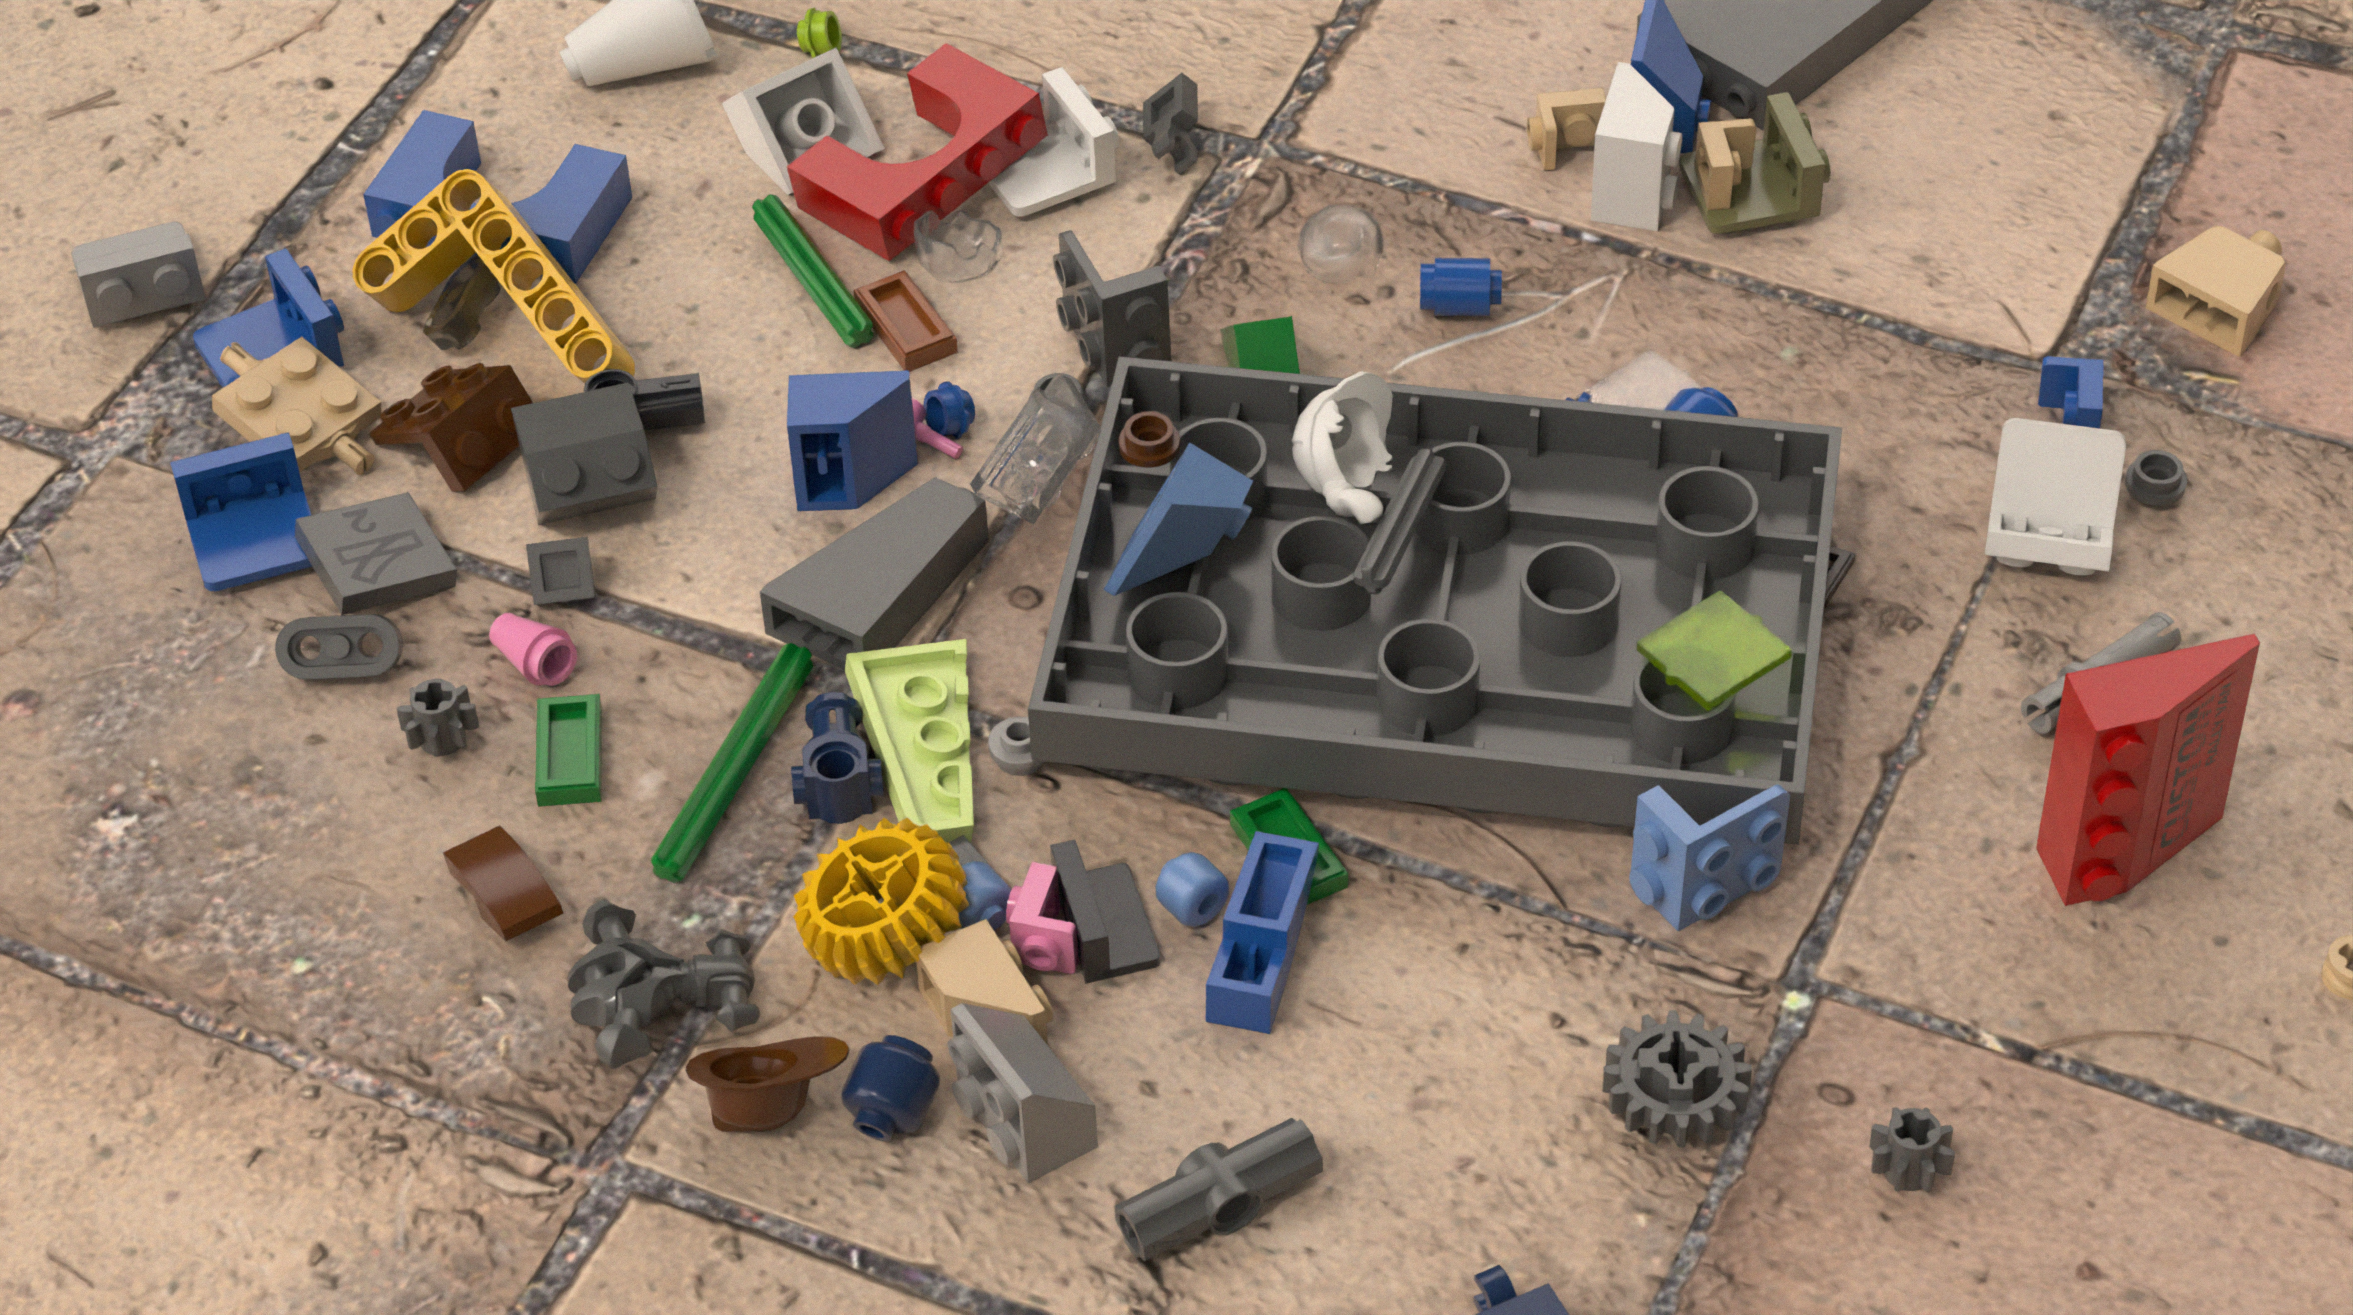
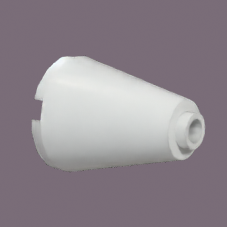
M611 0L564 37L568 47L559 51L572 81L583 77L587 87L706 63L718 58L714 44L694 0Z

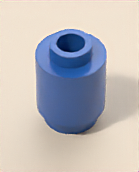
M1435 258V264L1420 263V310H1434V316H1490V305H1501L1502 270H1490V258Z

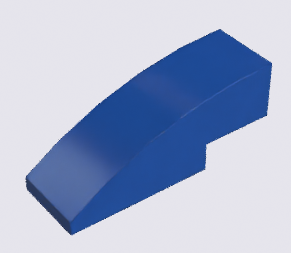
M1255 831L1223 918V939L1206 982V1022L1261 1033H1271L1303 923L1319 853L1318 842Z

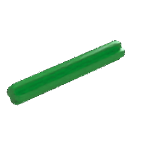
M769 194L763 200L757 199L752 205V209L755 212L753 216L754 221L845 344L849 347L857 348L862 342L869 343L874 336L871 330L873 322L781 199L772 194Z

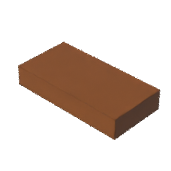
M905 270L854 289V298L873 322L872 328L904 371H912L958 353L956 336Z

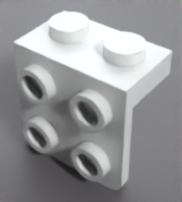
M1062 67L1042 74L1044 119L1048 136L988 183L1015 216L1029 215L1116 182L1115 149L1120 144L1117 129L1108 116L1102 117L1093 106L1087 89L1083 85L1077 86Z
M2021 418L2008 419L2002 428L1985 555L1997 556L1996 559L2000 563L2014 567H2028L2033 565L2034 562L2056 564L2063 572L2074 575H2091L2095 573V570L2109 572L2113 549V530L2126 451L2125 436L2121 432Z

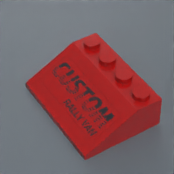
M2255 633L2066 673L2036 850L2065 906L2086 901H2103L2114 895L2127 893L2223 818L2260 646Z

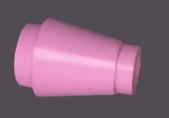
M512 613L500 615L490 628L489 638L491 643L534 685H557L568 678L576 665V647L572 643L569 634L563 629L516 616Z

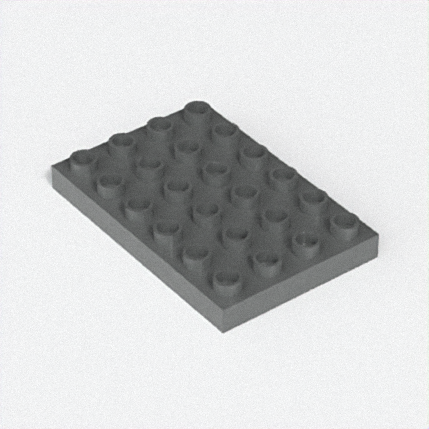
M1119 356L1028 706L1032 760L1081 765L1096 771L1126 770L1208 779L1222 785L1253 784L1334 793L1349 799L1371 797L1452 806L1475 813L1498 811L1579 820L1602 827H1635L1637 796L1657 785L1699 826L1774 785H1781L1790 794L1784 843L1799 845L1842 427L1387 383L1393 398L1391 417L1386 428L1385 444L1387 452L1393 457L1387 464L1392 465V470L1390 472L1378 471L1372 488L1368 490L1382 502L1383 514L1411 458L1417 456L1419 450L1432 449L1435 456L1444 458L1446 471L1389 585L1383 587L1379 594H1369L1365 587L1356 585L1353 573L1378 524L1372 522L1360 524L1355 516L1343 517L1337 515L1326 504L1324 495L1313 490L1305 482L1296 467L1292 447L1294 446L1292 439L1301 413L1317 395L1325 390L1336 387L1345 378ZM1146 411L1159 412L1166 415L1172 421L1173 426L1180 435V450L1171 462L1159 467L1144 468L1135 466L1122 457L1119 450V435L1128 419L1137 413ZM1189 443L1253 480L1243 502L1252 507V511L1234 540L1223 535L1210 555L1116 596L1103 590L1132 533Z

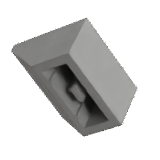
M964 1003L950 1009L953 1039L948 1041V1050L957 1070V1081L952 1083L953 1094L963 1113L969 1119L977 1116L985 1126L989 1143L995 1155L1003 1164L1007 1165L1012 1162L1029 1184L1098 1147L1095 1105L1025 1016Z

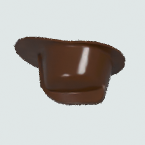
M821 1036L791 1039L756 1047L721 1048L701 1053L690 1059L685 1067V1071L689 1079L705 1086L712 1113V1122L716 1129L723 1132L768 1131L778 1129L793 1120L805 1106L810 1080L838 1067L847 1059L850 1049L843 1040Z

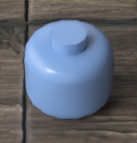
M1194 852L1185 853L1169 860L1161 869L1155 886L1156 898L1162 906L1181 924L1192 927L1203 925L1213 919L1221 911L1229 895V881L1223 873L1204 855Z
M972 861L963 864L962 868L966 872L968 883L963 889L966 892L969 906L958 913L961 924L960 929L985 919L988 920L993 930L998 929L1006 921L1007 903L1011 892L1010 886L985 862Z

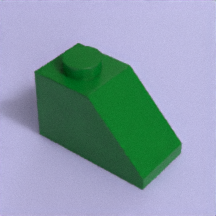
M1292 316L1233 324L1220 329L1229 367L1300 374Z

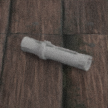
M2161 612L2154 613L2145 622L2083 663L2072 662L2062 668L2057 674V680L2035 694L2027 696L2022 701L2021 712L2024 718L2039 708L2040 710L2045 708L2043 714L2027 724L2034 731L2041 734L2050 732L2057 725L2066 673L2165 653L2175 649L2181 642L2179 628L2174 629L2163 637L2157 636L2160 631L2173 624L2174 620L2167 614Z

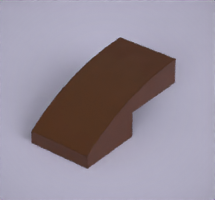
M500 825L443 852L450 874L474 896L481 918L505 942L564 914L559 900L539 870L517 842Z

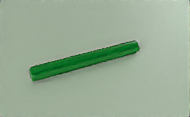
M788 643L777 654L651 857V863L654 866L653 873L659 879L666 878L672 883H678L686 876L812 670L813 662L810 659L812 653L805 646L798 647L793 643Z

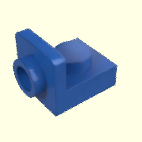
M2044 357L2038 405L2040 407L2063 409L2062 424L2100 429L2103 411L2104 360Z

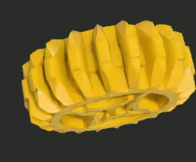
M884 817L878 823L875 830L872 831L860 824L856 836L847 841L837 837V848L830 854H817L818 869L802 874L805 888L794 895L798 911L793 918L797 923V930L804 940L803 946L813 959L818 960L825 971L830 972L835 978L843 976L854 985L861 982L865 977L879 985L888 972L894 973L903 979L907 966L914 962H919L922 945L932 941L940 943L945 938L944 934L946 932L961 928L958 913L969 906L966 892L963 889L968 884L966 872L958 862L959 856L949 842L945 843L938 832L932 830L928 824L918 826L908 817L897 825L892 824ZM879 899H884L883 903H878Z

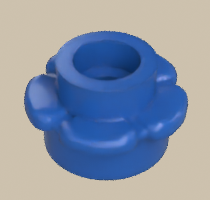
M946 381L942 382L938 389L931 390L925 395L923 407L926 411L925 420L927 425L943 436L953 434L956 439L961 438L962 434L968 431L970 424L973 423L975 418V406L970 394L966 390H962L958 385H953L951 382Z

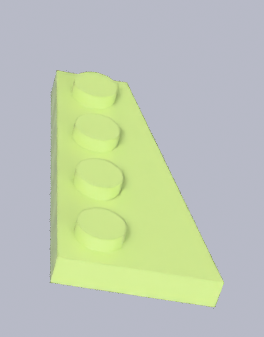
M967 639L847 654L845 674L854 699L861 706V718L876 759L881 758L882 777L898 821L900 822L908 817L918 826L928 824L932 830L938 832L945 843L951 842L962 835L971 843L974 818L972 767L969 755L968 676H966Z

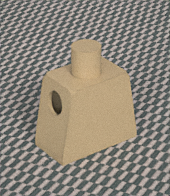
M2213 226L2161 258L2153 265L2146 309L2240 357L2253 341L2279 300L2286 262L2281 256V243L2274 234L2266 230H2258L2247 239L2223 226Z

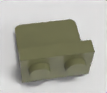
M1789 92L1767 96L1763 139L1755 140L1752 167L1741 169V183L1732 186L1730 209L1707 211L1694 167L1696 151L1685 153L1680 158V171L1708 230L1715 234L1737 232L1820 216L1823 183L1830 181L1831 174L1830 163L1825 150L1817 149L1812 139V130L1808 116L1805 113L1798 112Z

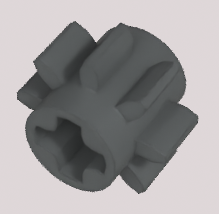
M442 679L427 680L416 687L410 688L411 705L397 707L401 731H405L408 747L413 750L421 746L426 753L434 755V757L449 755L460 748H465L467 746L465 730L479 728L476 706L470 703L468 688L465 685L455 688L452 683Z
M1897 1107L1892 1108L1889 1127L1882 1124H1873L1869 1144V1148L1873 1150L1872 1173H1884L1888 1182L1894 1186V1191L1897 1192L1924 1189L1927 1193L1931 1192L1935 1172L1942 1175L1952 1174L1955 1151L1951 1149L1953 1127L1951 1125L1941 1126L1938 1119L1930 1113L1928 1108H1907L1903 1110Z

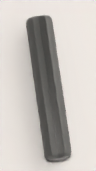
M1421 449L1417 456L1411 458L1353 573L1356 585L1365 587L1369 594H1379L1383 587L1389 585L1446 471L1444 458L1435 456L1432 449Z

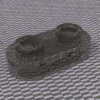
M479 255L467 260L449 278L424 325L423 333L440 350H447L453 346L456 349H462L467 346L481 329V324L478 321L484 309L494 301L500 292L499 281Z

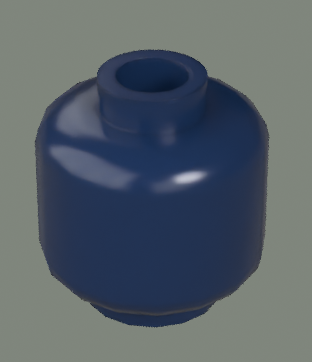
M887 1035L883 1038L882 1042H871L863 1046L858 1052L841 1093L843 1105L856 1117L853 1126L864 1135L880 1141H890L893 1133L909 1135L918 1131L925 1121L940 1085L939 1072L932 1064L933 1055L918 1043L896 1035Z

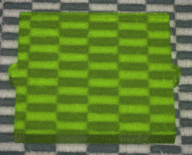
M1721 590L1638 640L1636 650L1666 675L1665 681L1667 684H1677L1707 711L1792 658V649L1762 625L1763 619L1761 616H1751Z

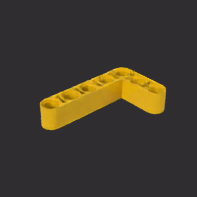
M458 170L448 176L367 246L354 262L352 274L356 286L388 311L397 313L415 306L472 255L477 253L565 367L583 383H586L597 372L607 369H620L634 377L635 363L631 354L507 197L474 170ZM480 198L478 204L470 210L473 202ZM437 235L435 241L427 247L430 239ZM511 236L510 242L504 248L500 249L501 244L505 241V239ZM393 273L392 278L386 284H384V281L388 277V275ZM543 275L541 282L531 289L532 283L536 278ZM575 314L570 325L561 330L565 320ZM607 354L603 364L599 368L593 370L594 364L598 360V358Z

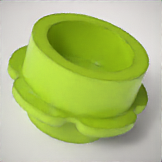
M810 8L805 14V20L798 22L797 38L803 52H810L811 57L815 58L834 48H837L838 52L840 51L842 44L839 20L833 11L821 12L815 8Z

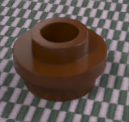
M1154 411L1140 412L1130 417L1119 435V450L1122 457L1135 466L1144 468L1159 467L1171 462L1178 455L1180 435L1166 415Z

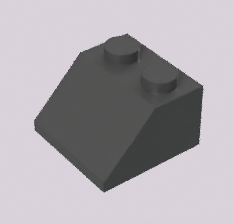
M629 383L511 408L538 525L656 499L658 486L644 428Z

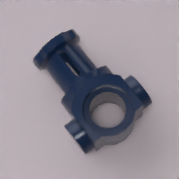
M842 692L820 694L806 706L805 721L808 728L812 730L813 737L802 748L803 765L791 766L794 804L807 803L809 820L821 819L835 824L851 822L862 815L873 814L872 797L884 796L881 758L868 759L866 743L857 735L856 727L861 723L862 717L861 706L856 699ZM831 710L836 712L835 724L830 723L829 713Z

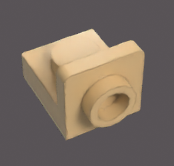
M1603 87L1537 94L1536 117L1527 118V139L1530 151L1539 150L1543 170H1555L1556 149L1595 146V133L1606 102Z
M1753 119L1698 123L1694 167L1707 211L1730 209L1732 186L1741 183V169L1752 167L1756 137V126Z

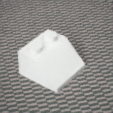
M837 48L743 90L722 103L745 153L787 195L793 193L786 166L826 135L865 157L885 149Z
M1618 62L1595 133L1591 221L1658 231L1664 209L1674 210L1677 199L1679 176L1670 175V166L1677 167L1681 151L1682 133L1673 132L1674 107L1629 63Z

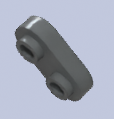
M379 614L317 616L295 619L282 628L275 644L276 657L283 670L295 678L307 680L380 675L391 670L398 663L403 651V638L399 628L393 621ZM368 633H375L382 640L383 647L377 656H370L363 650L362 641ZM307 636L315 637L321 646L320 654L313 660L306 658L301 652V642Z

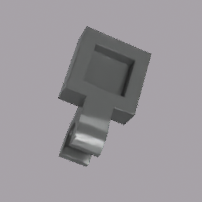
M1180 73L1143 102V140L1152 146L1153 154L1158 159L1169 152L1175 161V172L1180 175L1198 159L1197 150L1187 135L1195 123L1198 122V84L1183 73Z

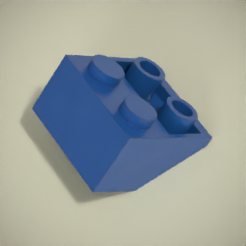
M909 370L789 375L787 432L797 512L858 509L918 465Z

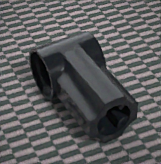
M607 369L592 375L584 386V392L629 383L644 430L705 423L699 373L635 380L626 371Z

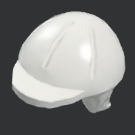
M1364 371L1344 379L1336 387L1323 391L1310 401L1299 416L1292 439L1294 444L1292 452L1296 467L1305 482L1313 490L1324 495L1326 504L1337 515L1343 517L1355 516L1360 524L1371 522L1378 524L1383 516V505L1380 499L1368 490L1372 488L1378 471L1390 472L1392 470V465H1387L1393 457L1387 452L1385 438L1386 428L1391 417L1393 395L1389 385L1383 378Z

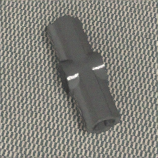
M1290 1118L1230 1149L1220 1142L1200 1146L1181 1162L1175 1176L1115 1205V1221L1121 1230L1125 1244L1135 1258H1142L1146 1261L1208 1229L1217 1235H1228L1240 1230L1257 1216L1264 1201L1323 1172V1157L1316 1146L1313 1134L1301 1119L1296 1121Z

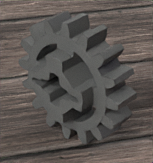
M1669 1010L1667 1021L1664 1024H1657L1650 1015H1644L1641 1021V1032L1638 1033L1624 1026L1620 1029L1619 1045H1608L1602 1084L1603 1092L1609 1093L1608 1109L1611 1114L1626 1112L1625 1129L1629 1132L1635 1131L1643 1125L1650 1128V1143L1656 1144L1664 1133L1673 1134L1677 1147H1685L1687 1136L1691 1133H1697L1699 1138L1705 1143L1712 1142L1715 1124L1731 1131L1735 1126L1736 1112H1746L1752 1066L1751 1064L1744 1063L1745 1046L1743 1043L1727 1045L1728 1028L1725 1025L1716 1027L1711 1032L1704 1029V1015L1697 1014L1690 1024L1680 1023V1017L1676 1010Z

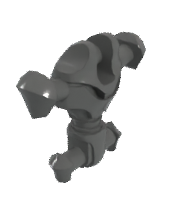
M605 899L596 901L587 909L582 923L584 933L597 946L578 960L568 974V988L575 994L571 999L570 1012L572 1019L579 1024L605 1027L598 1035L595 1049L600 1060L611 1069H618L626 1063L646 1057L652 1052L648 1035L639 1031V1028L650 1027L652 1021L663 1011L673 1006L674 1000L678 998L679 1001L689 1000V1003L694 1002V1005L697 1007L722 1006L716 1020L724 1024L731 1032L743 1026L755 1024L760 1017L759 1007L755 1004H748V998L753 990L755 978L751 966L742 957L751 947L747 936L721 929L713 938L706 942L708 949L713 955H694L693 960H688V963H686L684 959L665 953L644 939H631L628 934L632 932L636 918L634 910L621 908Z

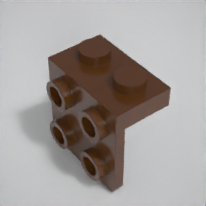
M477 363L464 369H453L448 365L427 375L421 381L423 389L414 397L400 400L385 409L380 415L382 423L369 433L375 445L422 443L452 492L465 491L519 446L511 408L532 404L533 402L511 365L485 367L483 363Z

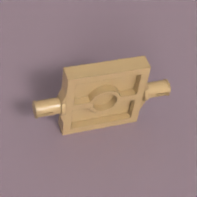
M301 336L273 356L264 360L255 359L237 342L231 343V348L227 346L223 350L220 357L221 362L229 366L240 377L212 395L213 412L249 442L289 432L299 472L315 462L329 459L332 456L342 460L357 475H363L364 469L368 471L375 461L374 455L354 440L360 431L380 419L381 401Z

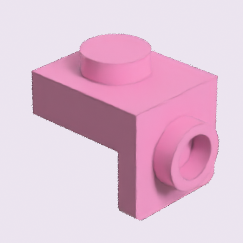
M1036 862L1031 863L1023 886L1015 885L1010 892L1006 909V922L1010 926L1011 942L1015 946L1023 965H1028L1040 971L1053 970L1074 974L1079 963L1077 927L1074 923L1056 919L1060 910L1056 866Z

